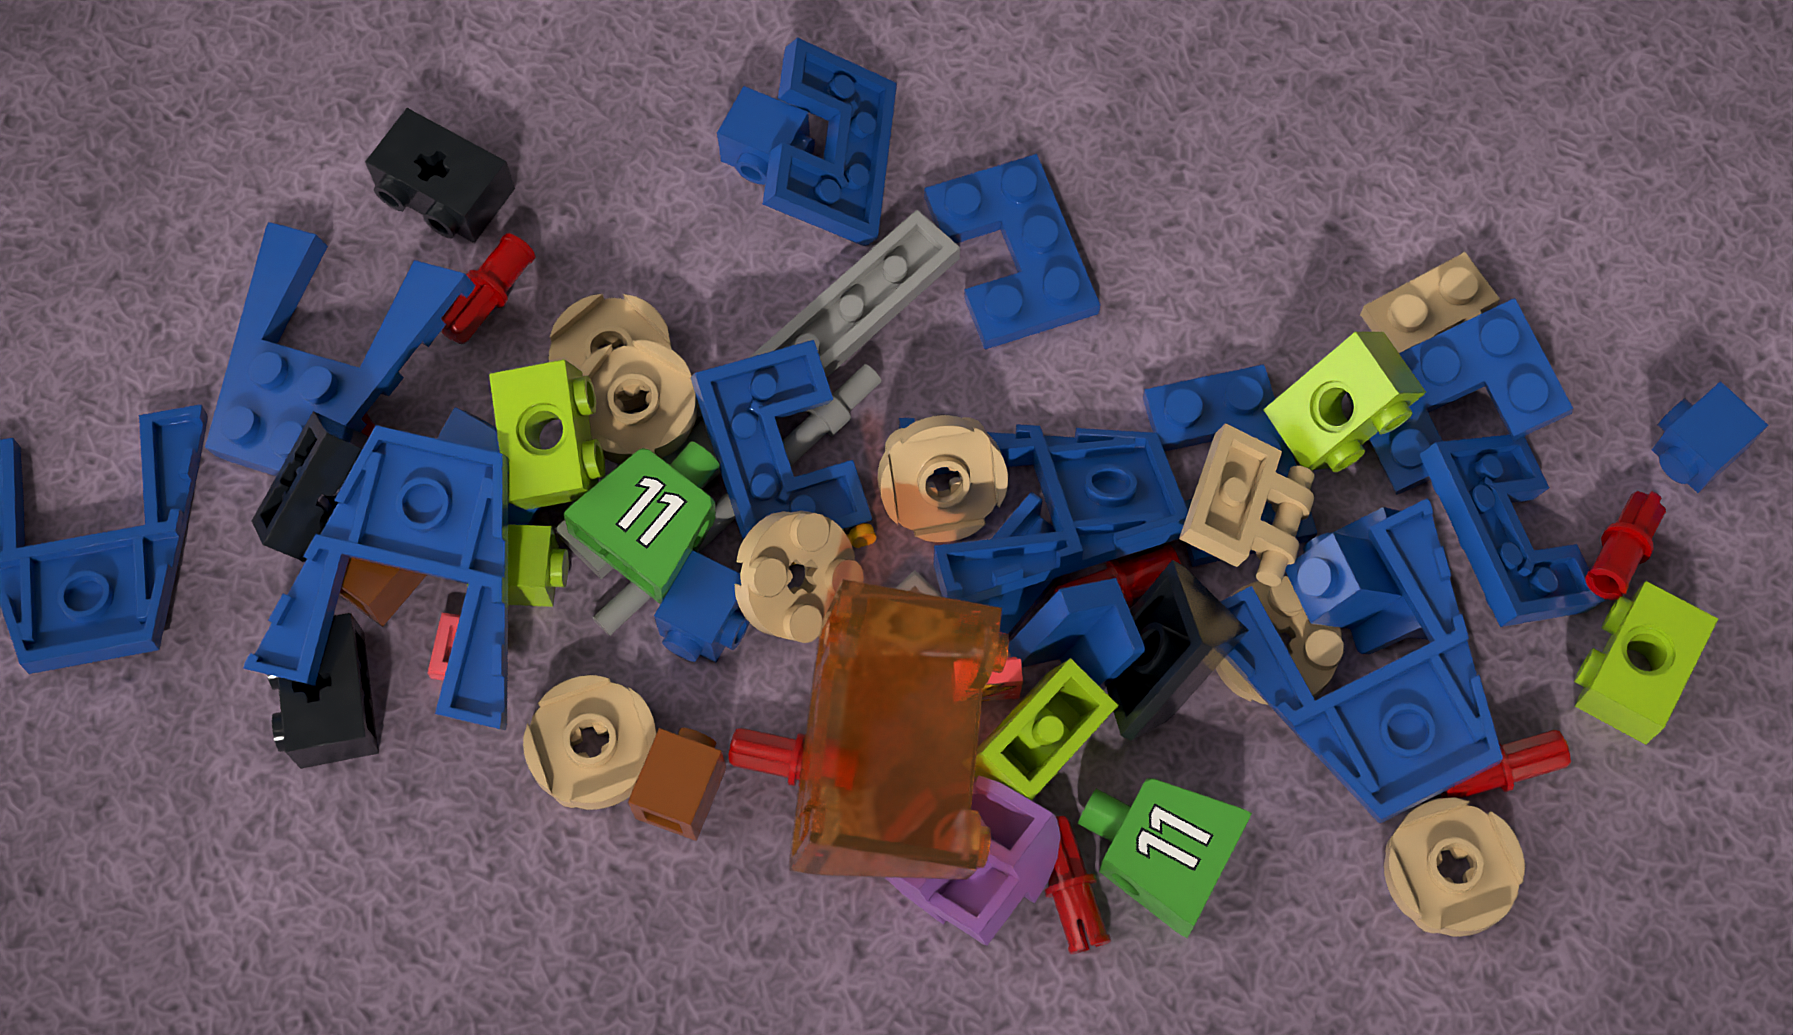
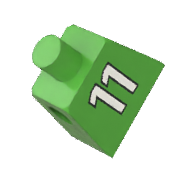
M692 441L689 442L670 465L649 449H639L564 512L568 533L661 604L691 551H698L716 518L715 501L701 488L720 465L710 452Z
M1146 778L1132 806L1096 788L1086 804L1078 824L1112 842L1099 872L1178 934L1188 938L1252 813L1243 808L1157 779Z

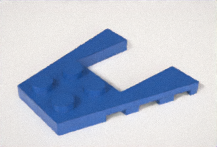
M268 222L205 448L213 455L224 460L277 476L313 411L361 433L367 425L361 420L381 394L386 396L392 394L404 378L399 373L400 369L420 344L427 347L430 346L446 325L441 319L459 295L468 298L476 285L465 273L414 260L360 368L282 346L278 342L328 246L316 234Z
M202 404L139 415L145 525L25 546L21 447L14 438L0 440V607L19 664L28 674L160 650L208 420L207 413Z
M899 418V429L906 428L914 423L915 418ZM1016 424L1015 434L987 433L997 443L1006 467L1034 466L1055 532L934 545L933 565L946 611L954 610L1179 539L1188 509L1157 433L1076 428L1075 437L1045 436L1041 426ZM942 467L934 470L932 475L959 472L949 471L948 467Z
M376 425L334 500L338 502L321 535L315 534L303 556L307 558L288 594L283 593L268 619V621L272 622L255 654L250 653L243 669L315 686L349 557L468 584L435 714L506 731L508 708L509 458L498 452Z
M1428 498L1370 526L1367 535L1430 643L1317 700L1311 694L1253 587L1250 586L1220 601L1249 629L1225 659L1379 824L1500 764L1503 759L1480 675L1477 676L1468 644L1469 636L1463 615L1459 613L1450 581V569L1443 546L1441 547L1432 517L1433 509Z

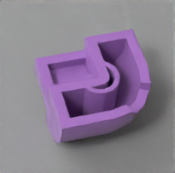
M978 775L976 782L956 783L934 794L928 788L906 809L869 859L897 890L940 923L944 924L948 921L985 946H988L1023 897L1033 903L1037 901L1049 881L1058 858L1061 835L1057 819L1052 812L1006 785Z

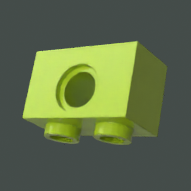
M1355 331L1263 410L1301 466L1310 470L1331 468L1333 472H1338L1349 467L1363 456L1365 449L1362 444L1377 432L1379 434H1386L1407 421L1413 413L1409 406L1427 392L1384 332ZM1347 392L1352 397L1354 404L1353 414L1349 420L1346 419L1342 411V400Z
M565 359L489 374L500 453L509 458L508 502L528 510L577 501L598 483V478L605 476V459L601 444L598 439H592L589 415L596 413V397L589 376H583L581 370ZM560 419L563 425V434L560 441L554 447L543 450L540 444L542 429L549 422Z
M1645 581L1630 599L1620 596L1619 599L1615 600L1601 626V629L1611 634L1603 651L1592 648L1574 678L1575 683L1584 687L1574 706L1641 743L1648 744L1665 728L1718 618L1648 581ZM1627 650H1634L1643 654L1650 663L1651 671H1644L1634 666L1628 657Z
M1070 658L1047 672L962 764L976 778L979 775L1000 782L1032 801L1118 705Z

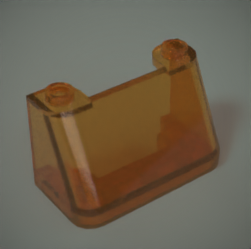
M845 579L842 580L825 614L817 644L790 847V871L818 876L967 880L976 872L977 868H984L990 850L991 830L989 826L981 825L979 811L972 810L971 806L983 688L988 683L992 672L1002 673L1008 655L1009 635L1008 633L1000 632L1002 608Z

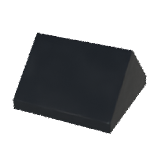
M1174 560L1169 563L1130 609L1145 646L1144 653L1106 687L1108 696L1118 705L1113 712L1120 735L1131 741L1167 722L1249 631L1182 564Z

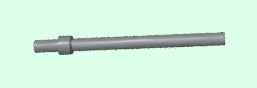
M864 364L832 394L833 400L829 404L807 410L809 416L782 440L790 466L795 464L824 435L834 436L851 420L849 412L881 383V378L873 368ZM725 493L715 503L716 518L697 553L702 551L736 519L728 493ZM630 582L592 618L611 636L651 597L634 583Z

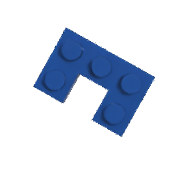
M798 37L787 45L784 51L778 99L828 121L823 159L784 142L773 148L769 155L762 204L862 246H867L878 239L897 83Z
M1037 154L924 188V198L935 226L952 241L960 243L1001 230L1018 273L964 289V299L984 350L1099 314L1101 305Z
M1513 298L1399 353L1427 393L1409 406L1413 413L1407 421L1386 434H1379L1377 432L1369 439V442L1396 495L1431 480L1420 454L1435 442L1443 440L1429 412L1485 386L1512 440L1515 441L1571 415L1573 407L1519 304ZM1347 392L1346 396L1354 410L1352 397Z
M814 340L693 374L691 377L692 385L716 459L720 465L719 468L743 540L748 532L763 518L772 513L783 511H806L821 514L837 523L843 531L873 520L854 460L794 477L775 419L824 406L833 400Z
M1264 364L1144 389L1143 401L1152 432L1157 433L1164 452L1212 442L1215 433L1226 423L1281 450L1282 454L1276 473L1287 478L1290 468L1296 466L1291 450L1263 410L1275 400ZM1192 499L1184 500L1188 511ZM1265 503L1260 519L1272 525L1276 514L1272 509V504ZM1311 511L1308 518L1300 521L1295 537L1299 544L1309 542L1317 535ZM1185 542L1192 567L1222 561ZM1251 549L1249 554H1254L1256 551Z
M1509 434L1435 442L1420 454L1430 476L1432 486L1445 508L1458 536L1459 544L1467 555L1485 594L1486 602L1492 609L1500 627L1586 613L1605 601L1604 598L1594 594L1586 584L1585 577L1590 569L1577 544L1534 550L1512 503L1534 500L1550 487L1525 436L1515 441L1512 440Z

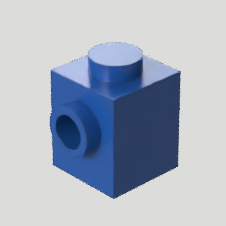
M743 86L717 132L721 162L735 167L743 178L759 185L766 183L770 151L780 143H787L812 155L815 147V139L810 137L809 114L807 111Z
M1720 381L1694 405L1684 398L1674 406L1658 423L1664 434L1651 450L1659 457V463L1663 471L1672 480L1680 484H1688L1699 493L1741 456L1767 428L1768 424Z
M1336 532L1319 535L1310 540L1303 547L1304 554L1298 557L1294 564H1288L1285 569L1311 624L1355 629L1403 596L1369 539L1342 535Z
M692 550L654 615L659 634L665 637L662 644L675 655L691 662H696L699 655L716 663L725 647L731 650L736 649L749 626V621L741 612L735 596L734 584L741 585L740 573Z

